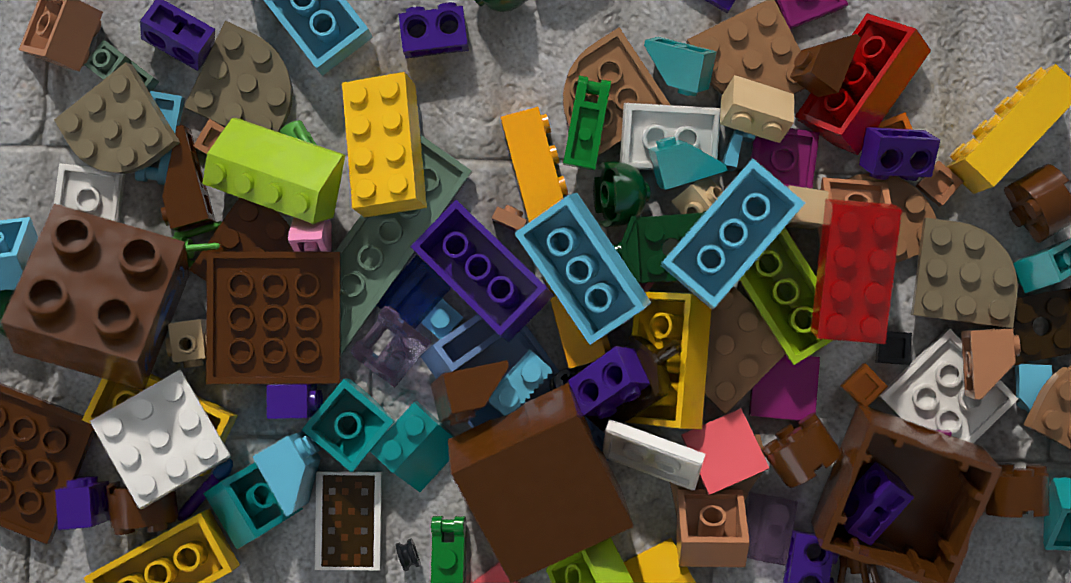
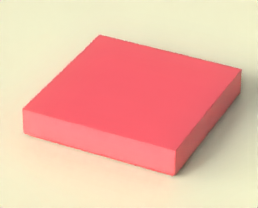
M742 408L702 425V429H692L681 434L686 447L706 454L700 478L708 496L769 469Z

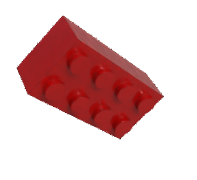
M825 200L811 331L817 339L876 344L886 343L902 214L901 208L893 204Z

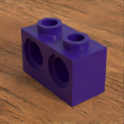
M155 0L140 20L141 40L197 71L207 59L215 43V28L165 0Z
M450 2L439 4L437 6L438 9L425 10L424 7L417 6L407 8L405 10L406 13H398L405 58L469 51L463 6H457L456 3ZM447 21H454L458 24V29L454 33L446 34L441 31L442 25ZM415 25H423L426 27V32L422 37L414 38L409 35L410 29Z
M867 127L859 165L870 172L869 175L871 177L881 180H887L889 176H899L910 181H917L919 177H932L941 140L926 130Z
M617 346L568 380L582 415L597 416L599 419L612 416L616 413L618 406L638 398L641 395L640 391L650 385L633 348Z
M317 384L267 385V419L310 418L323 404L322 390H317Z
M875 461L852 487L843 509L847 520L845 525H842L848 533L871 546L913 500L914 496L897 474Z
M98 476L80 477L75 480H68L66 487L55 489L58 530L89 528L109 521L110 514L106 488L109 485V481L98 482Z
M791 529L783 583H802L807 576H815L816 583H834V578L830 577L832 564L836 565L839 554L821 548V553L817 558L808 559V547L813 543H819L816 534Z

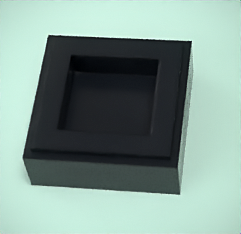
M887 331L886 343L876 344L875 363L910 365L912 333Z

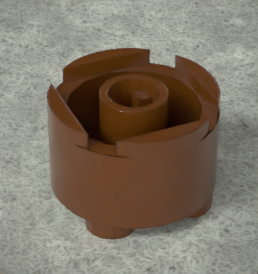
M1045 164L1004 187V193L1012 207V210L1009 211L1012 222L1017 227L1024 226L1038 243L1071 225V193L1064 185L1069 182L1068 178L1055 166Z
M815 412L804 417L799 422V426L795 428L792 424L785 426L775 434L777 439L772 440L761 448L771 466L789 488L799 486L817 476L815 471L822 466L825 469L828 468L842 454L837 443Z
M997 463L1002 470L984 510L986 515L1023 518V515L1029 514V511H1033L1034 517L1050 515L1049 473H1047V466L1027 465L1026 468H1015V464Z
M120 481L106 486L111 527L114 528L115 535L131 534L135 532L136 528L147 527L148 532L163 531L168 529L169 523L175 522L179 517L176 489L145 508L139 509L127 486L120 487Z

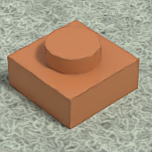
M506 205L504 209L497 207L492 216L493 222L515 232L527 224V220L522 218L524 212L509 205Z

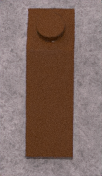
M184 125L176 127L175 134L180 143L171 152L162 196L164 207H161L162 218L166 226L170 225L172 230L178 232L216 222L207 187L202 184L204 176L197 150L193 147L194 139L191 129Z

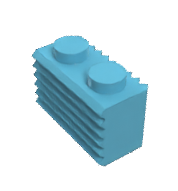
M529 349L499 382L488 403L503 416L514 412L521 407V404H525V399H530V395L534 394V390L539 389V385L543 384V380L548 379V375L552 374V369Z

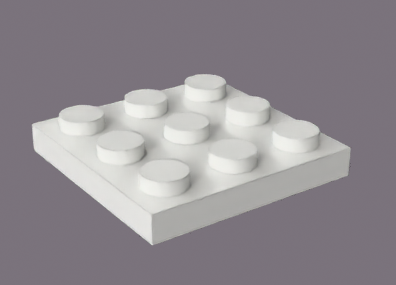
M946 329L878 396L897 417L933 430H950L953 437L970 443H974L1018 400L1001 380L982 399H973L965 396L962 340L951 329Z
M181 370L176 371L90 421L139 509L145 508L231 457Z

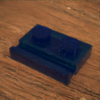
M416 255L397 276L377 306L402 330L410 335L450 291L451 287L426 262Z

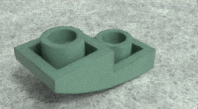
M104 39L84 64L104 80L127 62L134 66L149 92L153 91L159 83L158 80Z

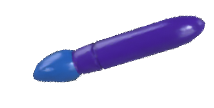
M231 459L217 466L213 474L185 502L178 512V521H184L189 518L205 501L206 497L203 493L229 476L233 468V461Z

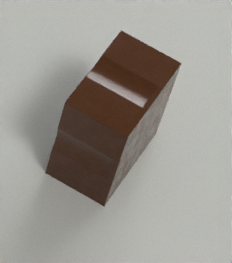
M568 383L526 402L508 415L490 419L448 439L451 475L510 583H514L634 527L622 489L604 453L595 444L588 421L582 415Z
M857 404L840 447L842 454L833 464L811 520L820 547L866 564L887 567L903 577L920 583H954L967 554L972 530L984 513L1002 469L982 446ZM876 461L897 474L914 498L870 546L846 531L842 525H845L847 520L843 509L852 487Z

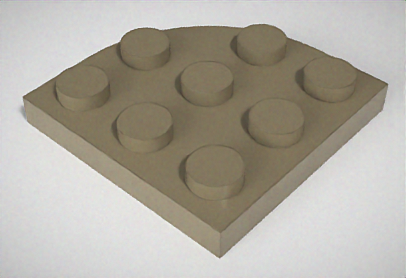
M225 20L184 107L224 127L227 126L232 118H238L280 132L287 121L292 106V82L282 57L267 41Z
M127 62L54 119L73 152L89 166L105 172L128 174L143 170L180 143L136 69Z
M924 218L911 315L1013 328L1018 283L1013 262L1005 248L991 234L976 226L956 221Z

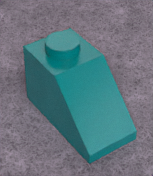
M662 37L645 40L644 46L668 86L678 88V93L687 96H697V93L709 89L717 51Z
M675 137L656 141L657 147L648 149L658 187L665 190L727 171L726 164L687 142L676 141Z
M1071 238L1027 255L1013 263L1017 282L1023 287L1025 293L1061 282L1071 276Z

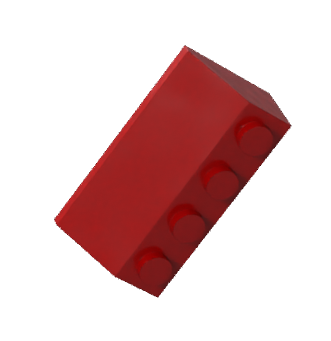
M868 13L852 34H857L861 38L839 93L816 97L811 93L794 116L814 132H820L819 135L834 146L859 155L862 151L866 128H878L931 52V49L916 28Z

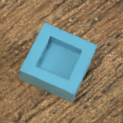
M439 296L418 321L438 339H442L451 333L464 317Z

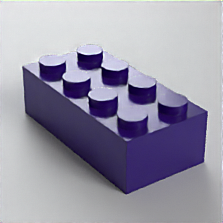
M457 200L410 246L508 342L554 296L523 263Z

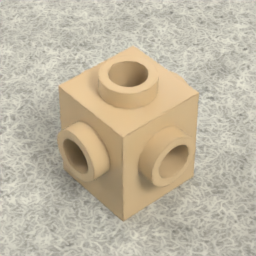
M709 176L694 182L675 197L672 203L681 214L703 213V211H707L724 191Z
M196 319L168 323L169 337L166 338V351L168 356L172 357L173 363L183 362L184 368L204 366L203 359H206L207 320Z

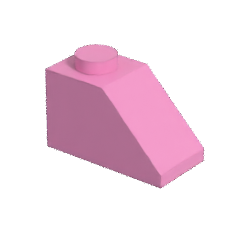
M293 217L288 241L294 252H332V223L330 219L312 224Z

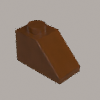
M854 34L801 50L795 58V66L790 78L816 97L839 93L861 37Z

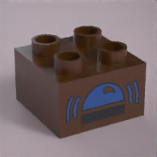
M54 203L1 320V325L14 353L145 390L167 334L168 323H171L190 275L185 241Z

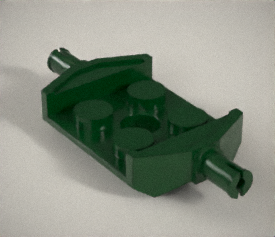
M703 211V213L663 216H631L621 243L613 246L638 283L678 281L661 267L662 262L667 257L662 251L663 244L669 239H675L680 242L706 211Z

